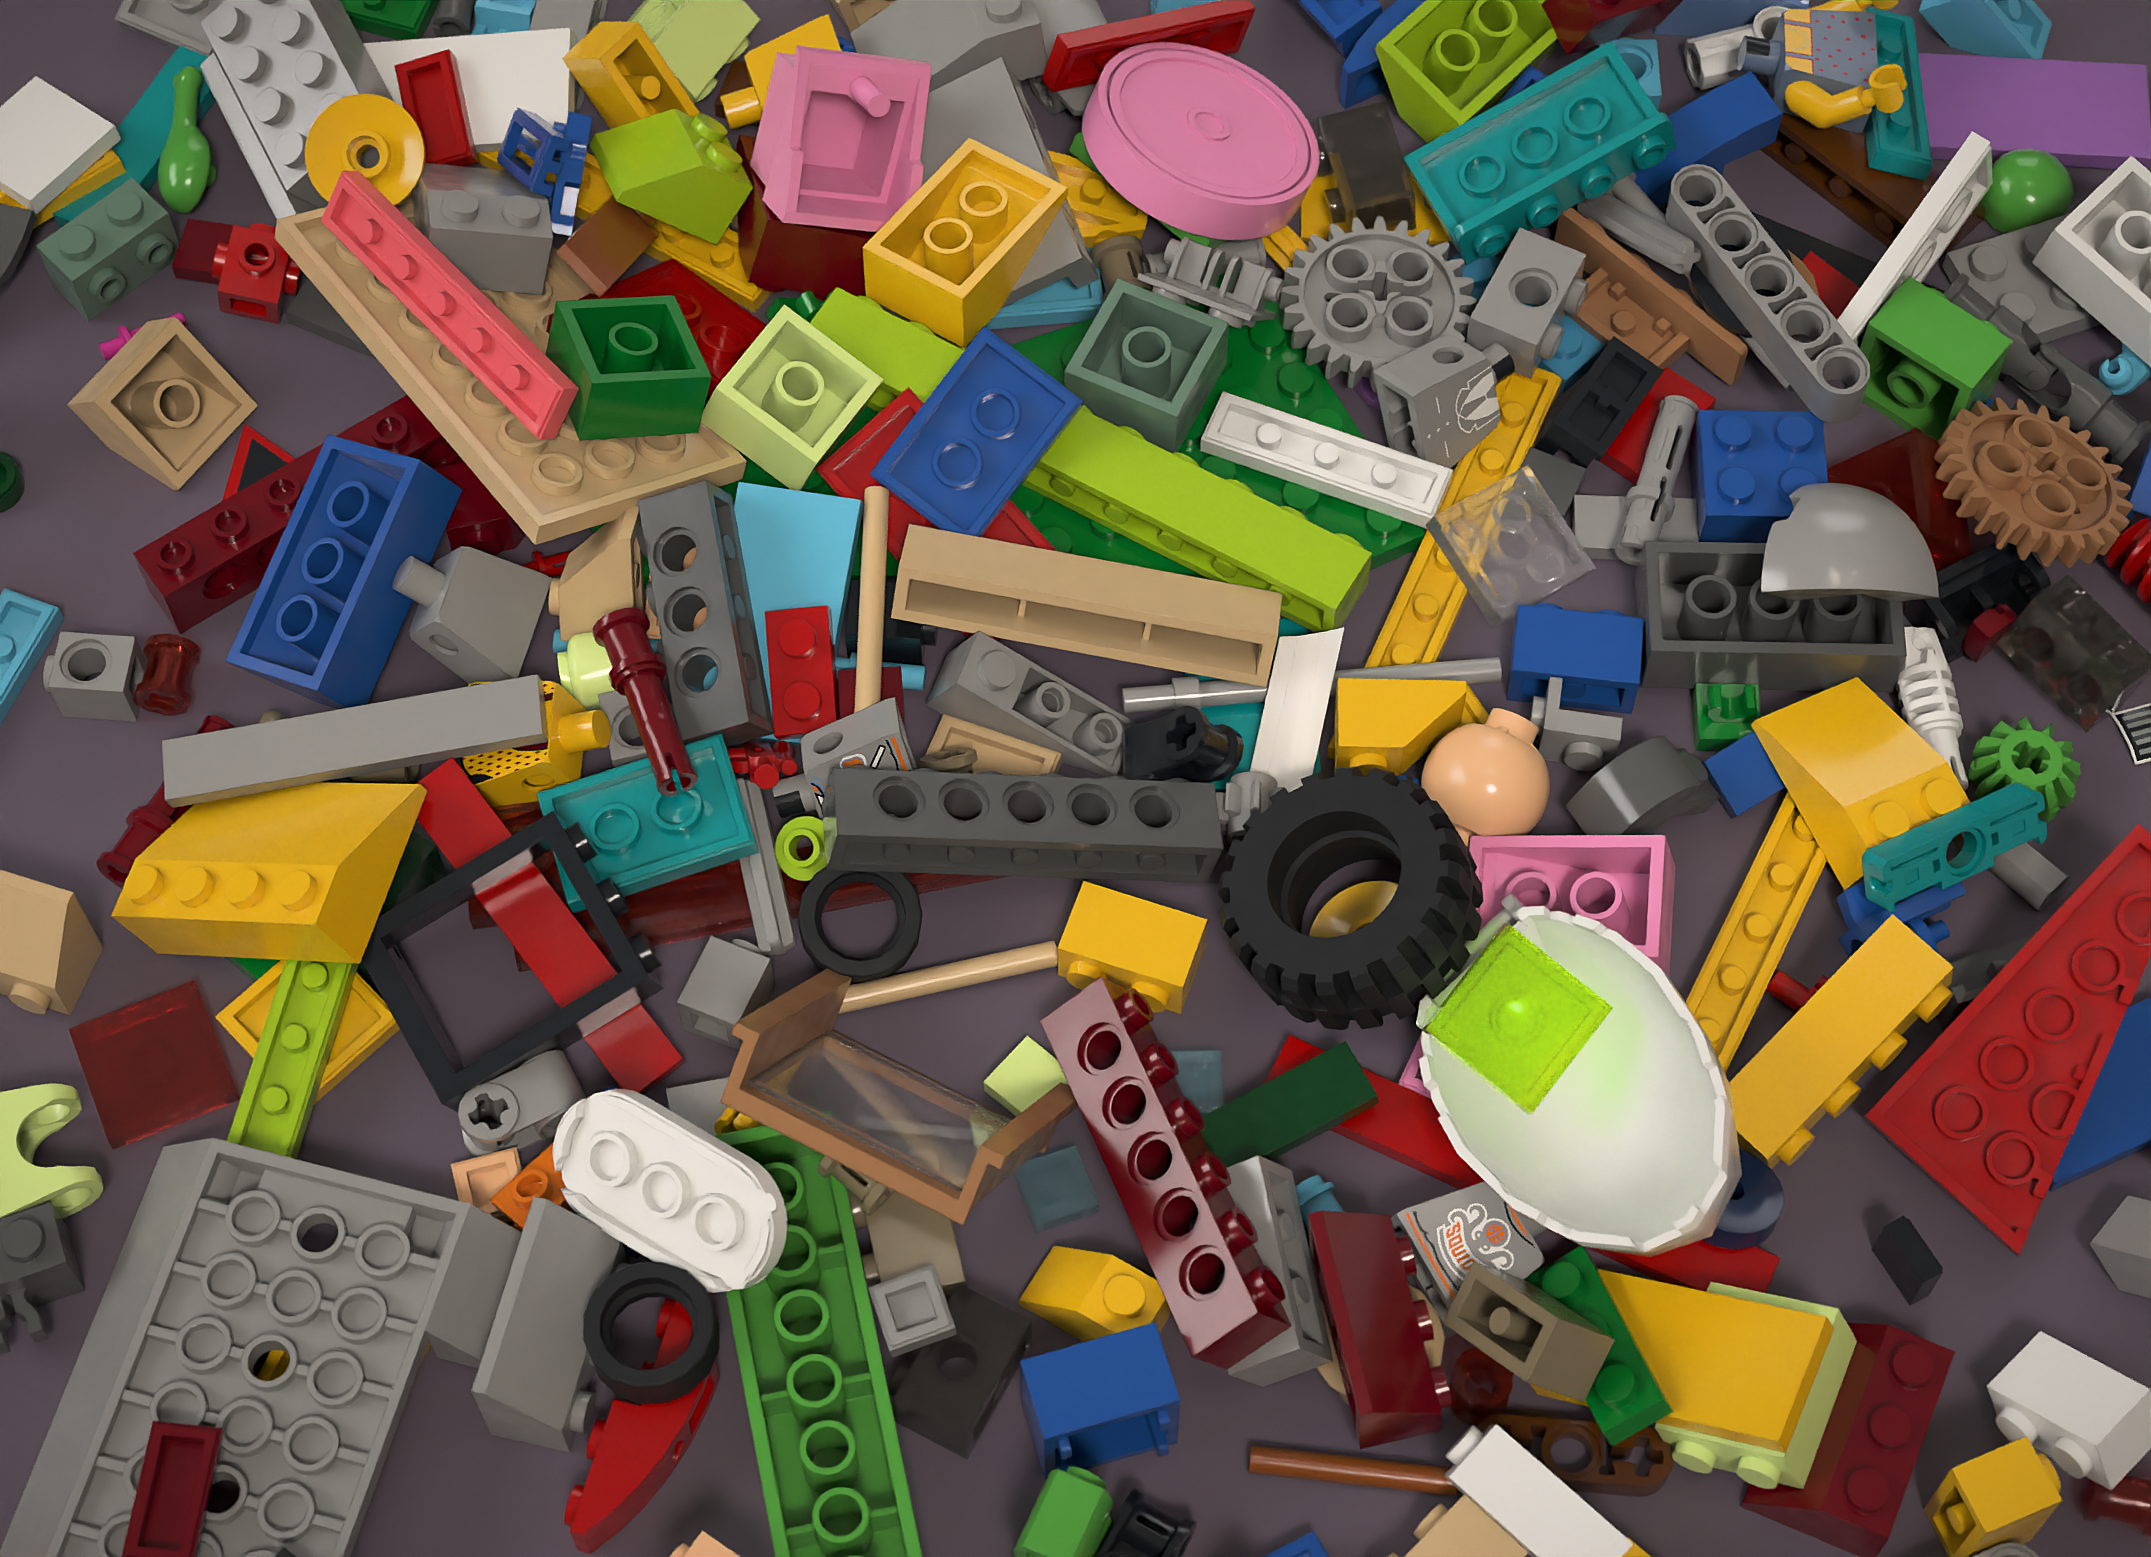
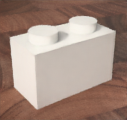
M2041 1331L1987 1385L1997 1413L1996 1424L2000 1431L2011 1442L2027 1436L2034 1448L2052 1457L2062 1470L2075 1478L2082 1479L2086 1476L2105 1488L2112 1490L2151 1449V1389Z

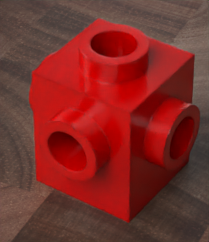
M261 223L251 224L249 228L233 224L229 244L218 243L213 262L212 278L220 279L217 292L219 310L221 312L279 324L286 294L296 296L298 293L302 270L275 239L276 227Z

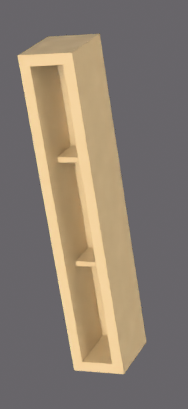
M909 524L898 568L891 618L969 633L981 631L987 636L1266 687L1278 639L1282 593Z

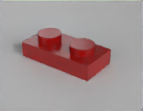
M828 605L766 611L765 623L774 737L778 740L803 738L814 730L840 720L832 612Z

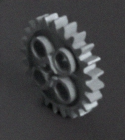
M1383 216L1377 217L1373 229H1365L1359 218L1355 217L1352 220L1351 232L1345 233L1333 223L1329 226L1327 241L1317 235H1311L1308 251L1297 249L1294 252L1293 267H1286L1284 274V285L1279 308L1284 310L1282 328L1292 330L1291 347L1293 349L1307 347L1305 363L1308 366L1322 360L1326 361L1325 378L1331 379L1342 370L1348 373L1347 383L1349 388L1353 389L1360 378L1365 377L1369 378L1373 392H1377L1373 371L1444 335H1454L1465 342L1469 319L1477 305V299L1471 297L1474 280L1470 277H1462L1465 264L1463 259L1447 261L1450 247L1448 242L1430 247L1428 245L1430 230L1425 229L1415 237L1407 235L1408 222L1405 220L1398 224L1395 231L1387 230Z

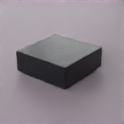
M1903 1215L1883 1227L1872 1251L1909 1306L1930 1295L1943 1273V1268L1909 1218L1906 1219Z

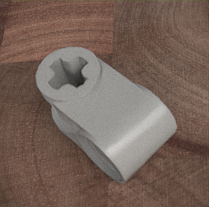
M553 1050L539 1054L526 1061L520 1067L466 1092L459 1104L458 1117L465 1147L472 1156L480 1157L514 1147L519 1152L547 1138L555 1137L560 1121L568 1109L581 1099L587 1098L564 1052ZM481 1100H484L483 1104H478ZM492 1116L496 1123H501V1126L490 1130L485 1122L480 1123V1120L484 1117ZM498 1141H503L501 1145H497Z

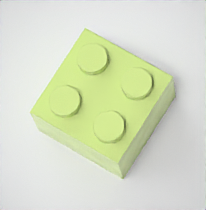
M784 304L717 385L703 410L701 423L790 490L801 491L814 475L816 469L825 461L864 412L884 379Z

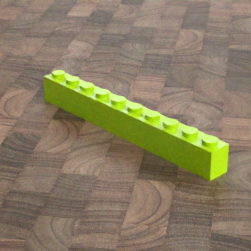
M838 287L835 288L810 322L816 329L884 379L867 407L879 413L908 387L925 403L967 348H959L935 336L928 327L919 322H906L884 311L877 302L869 297L862 295L856 297ZM1085 405L1078 411L1022 484L1210 580L1282 593L1280 615L1315 633L1341 628L1368 585L1372 553L1365 550L1354 538L1342 533L1333 534L1309 522L1298 510L1288 506L1279 507L1255 495L1249 487L1237 480L1220 478L1200 468L1189 456L1179 452L1170 453L1146 441L1135 429L1123 425L1116 426L1094 415Z

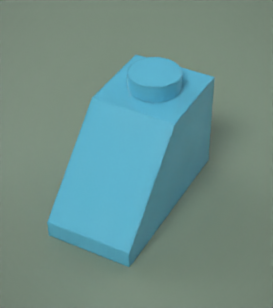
M1922 0L1919 9L1926 22L1937 31L1951 48L1988 57L2042 59L2052 25L2049 18L2033 0Z

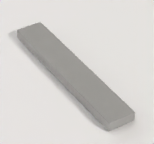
M536 674L163 740L165 801L172 808L448 760L451 757L454 759L548 742L543 682Z

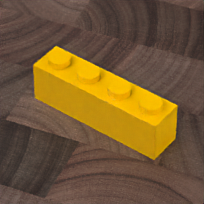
M1892 914L1729 1082L1732 1092L1738 1145L1746 1152L1759 1158L1771 1169L1780 1160L1787 1166L1793 1164L1815 1139V1136L1809 1130L1827 1112L1833 1118H1836L1856 1099L1861 1092V1088L1856 1082L1873 1064L1880 1071L1883 1070L1899 1055L1908 1042L1902 1034L1917 1018L1920 1017L1928 1023L1946 1006L1954 994L1947 988L1952 983L1954 967Z

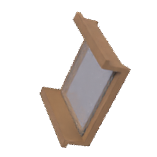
M828 968L735 1023L731 1034L742 1039L743 1042L720 1103L962 1226L977 1202L1038 1152L1044 1154L1048 1150L1058 1123L1078 1107L1070 1086L1060 1082L1011 1120L833 1031L832 1029L852 978L837 974Z

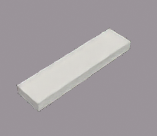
M1224 391L1204 431L1200 445V451L1429 530L1433 526L1453 475L1452 469Z

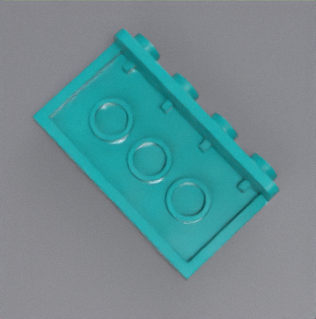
M1612 41L1406 155L1403 157L1409 174L1465 261V264L1469 265L1481 257L1488 258L1501 252L1514 239L1519 228L1529 231L1533 228H1543L1550 225L1559 218L1563 211L1585 199H1594L1602 196L1613 187L1615 182L1639 169H1649L1659 164L1677 146L1671 121L1665 113L1657 111Z

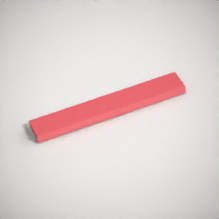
M342 171L321 222L539 440L555 439L579 388L359 171Z

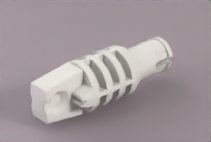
M1913 626L1904 627L1907 656L1895 684L1896 691L1899 692V704L1903 708L1901 710L1902 718L1948 762L1963 790H1966L1969 785L1961 761L1957 740L1961 735L1963 722L1961 715L1958 714L1960 712L1957 698H1955L1956 692L1954 683L1951 681L1950 667L1946 661L1935 629L1927 627L1916 628Z

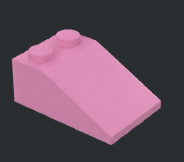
M1665 835L1470 836L1469 851L1477 865L1475 873L1482 883L1484 901L1479 908H1475L1482 918L1480 929L1504 908L1501 901L1509 893H1512L1525 907L1545 906L1550 911H1562L1572 916L1579 914L1601 922L1606 928L1619 933L1659 966L1669 977L1675 863Z

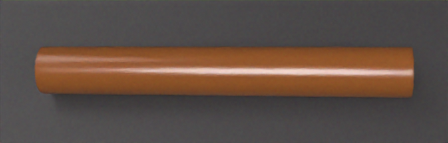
M1251 1445L1248 1473L1457 1496L1458 1490L1444 1477L1451 1467Z

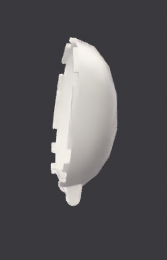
M1509 893L1501 901L1504 908L1479 930V935L1474 941L1468 940L1464 944L1471 955L1462 970L1457 973L1451 969L1444 977L1448 987L1434 1000L1428 994L1425 995L1419 1004L1416 1025L1422 1029L1421 1044L1424 1056L1419 1059L1423 1084L1431 1093L1432 1102L1440 1115L1438 1119L1454 1149L1515 1211L1581 1246L1652 1257L1712 1236L1741 1178L1742 1170L1731 1086L1710 1039L1668 975L1619 933L1606 928L1601 922L1579 914L1572 916L1562 911H1550L1545 906L1525 907L1512 893Z

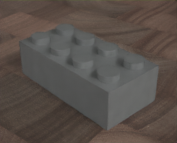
M1644 542L1635 577L1637 617L1644 618L1640 672L1641 688L1694 689L1695 683L1759 684V690L1824 691L1858 677L1873 692H1893L1907 656L1902 601L1891 602L1864 594L1790 600L1762 593V568L1766 543Z

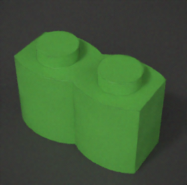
M1070 1466L1066 1472L1060 1469L1052 1470L1013 1550L1014 1556L1096 1557L1113 1523L1109 1516L1113 1507V1500L1105 1490L1106 1483L1095 1474L1079 1467Z

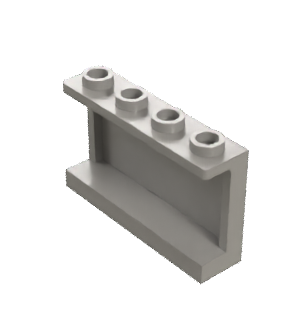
M1002 57L929 92L920 159L924 164L921 187L968 138L1061 183L1020 80ZM1067 198L1002 308L1066 277L1078 289L1099 279Z

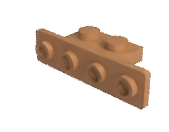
M1572 207L1561 213L1558 218L1554 241L1586 254L1584 271L1590 275L1586 279V281L1590 282L1588 292L1579 312L1576 315L1566 313L1568 317L1605 345V347L1615 336L1662 370L1666 367L1669 368L1684 353L1688 352L1730 386L1741 378L1748 347L1738 335L1727 331L1696 306V303L1688 293L1679 288H1673L1654 273L1642 257L1635 253H1629L1607 236L1604 229L1595 220L1584 218Z

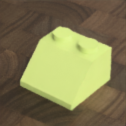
M644 0L628 21L639 22L692 102L697 103L705 98L717 85L718 80L714 76L724 64L735 60L746 50L750 43L747 35L760 19L744 0Z

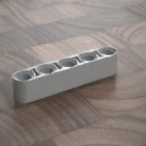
M1692 164L1683 167L1675 174L1671 182L1666 210L1667 226L1692 239L1694 246L1701 250V259L1699 262H1695L1697 267L1809 410L1820 420L1828 423H1842L1851 420L1860 410L1870 378V364L1866 356L1723 176L1714 168L1704 164ZM1697 200L1704 203L1705 206L1694 207L1687 204L1686 201ZM1731 244L1739 247L1741 250L1727 251L1720 246ZM1768 289L1777 295L1765 297L1758 294L1755 290ZM1803 334L1810 337L1813 341L1802 343L1794 340L1791 335ZM1840 380L1848 384L1850 388L1837 389L1830 386L1826 381Z

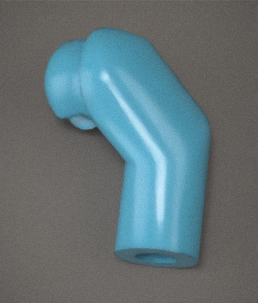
M2122 342V353L2110 362L2107 358L2099 368V382L2110 389L2115 396L2132 393L2151 377V367Z

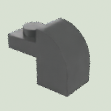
M1664 735L1644 741L1613 759L1600 769L1565 806L1586 835H1653L1668 818L1705 813L1721 796L1708 780V772L1702 762L1694 755L1688 753L1685 748L1675 749Z

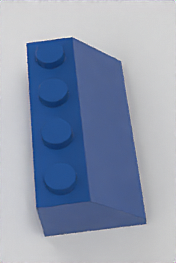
M328 434L227 656L226 662L310 700L336 709L368 704L413 602L412 599L392 588L394 577L401 564L409 556H413L427 565L430 564L463 489L421 460Z

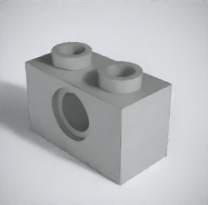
M1519 228L1470 316L1466 343L1480 352L1493 343L1501 345L1512 357L1515 373L1531 379L1542 358L1549 361L1554 358L1565 332V327L1560 324L1566 313L1576 315L1584 302L1590 282L1582 279L1586 254ZM1524 304H1533V305H1536V306H1538V307H1530V306H1526V305H1524Z

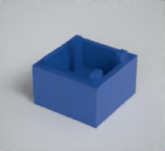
M1156 1322L1020 1360L1022 1407L1045 1481L1050 1472L1055 1469L1066 1472L1068 1467L1074 1466L1086 1470L1152 1450H1156L1158 1457L1169 1454L1168 1446L1177 1444L1180 1397Z

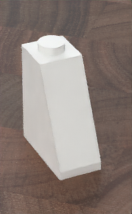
M1490 1424L1483 1433L1472 1425L1445 1455L1454 1465L1444 1477L1463 1495L1466 1494L1526 1549L1530 1557H1622L1633 1545L1622 1533L1497 1424Z

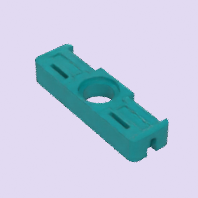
M2016 782L1866 850L1862 857L1866 898L1889 912H1895L1896 902L1933 885L1942 890L1985 871L1994 866V857L2030 840L2041 845L2047 837V824L2038 819V813L2045 810L2043 794ZM1963 832L1964 844L1960 853L1951 861H1947L1946 851L1950 841L1957 834Z

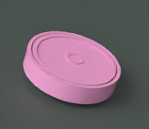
M1169 42L1147 43L1118 53L1104 67L1082 118V133L1086 149L1093 163L1107 182L1129 202L1150 216L1170 226L1199 236L1222 240H1249L1265 237L1285 227L1297 213L1319 167V148L1314 131L1302 111L1279 87L1259 72L1233 58L1193 45Z

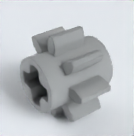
M1261 772L1238 773L1232 776L1230 781L1226 783V793H1216L1221 835H1227V842L1230 845L1234 839L1239 841L1244 839L1247 834L1242 827L1255 810L1260 814L1266 811L1273 804L1269 798L1284 788L1277 787V780L1271 775Z

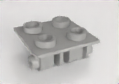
M1184 237L1182 241L1173 238L1169 241L1164 254V261L1172 264L1169 273H1139L1137 277L1138 280L1154 285L1153 293L1183 305L1199 306L1202 303L1210 306L1208 315L1229 322V326L1242 328V325L1254 327L1256 321L1275 319L1277 313L1266 310L1264 307L1267 300L1277 302L1284 285L1283 279L1275 277V270L1249 261H1244L1239 275L1242 258L1235 255L1226 269L1220 288L1216 287L1224 264L1225 251L1218 249L1209 264L1214 248L1195 242L1188 237Z

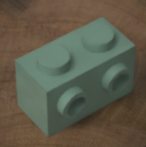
M131 178L40 242L36 247L53 287L90 322L171 264L177 252L179 241L169 213Z

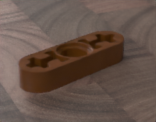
M1495 1414L1482 1420L1476 1427L1483 1433L1490 1424H1497L1525 1450H1530L1533 1436L1542 1437L1538 1461L1572 1491L1635 1497L1649 1496L1664 1486L1674 1463L1671 1444L1664 1442L1656 1429L1646 1427L1612 1446L1609 1457L1625 1459L1630 1457L1634 1447L1645 1448L1646 1458L1651 1461H1658V1464L1651 1465L1647 1476L1635 1475L1633 1463L1615 1460L1611 1462L1608 1470L1609 1475L1598 1472L1604 1458L1603 1442H1610L1603 1435L1597 1422ZM1571 1438L1583 1443L1590 1454V1464L1588 1467L1580 1472H1567L1559 1468L1551 1455V1448L1557 1441Z

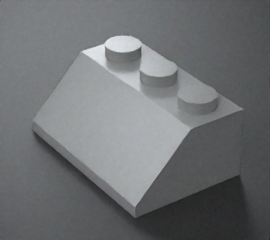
M535 1196L471 1392L491 1435L570 1453L576 1432L584 1434L587 1432L596 1402V1394L589 1391L595 1374V1368L583 1341L584 1313L594 1291L613 1273L632 1264H628L622 1242L602 1231L597 1225L548 1199ZM611 1328V1345L614 1347L615 1329Z

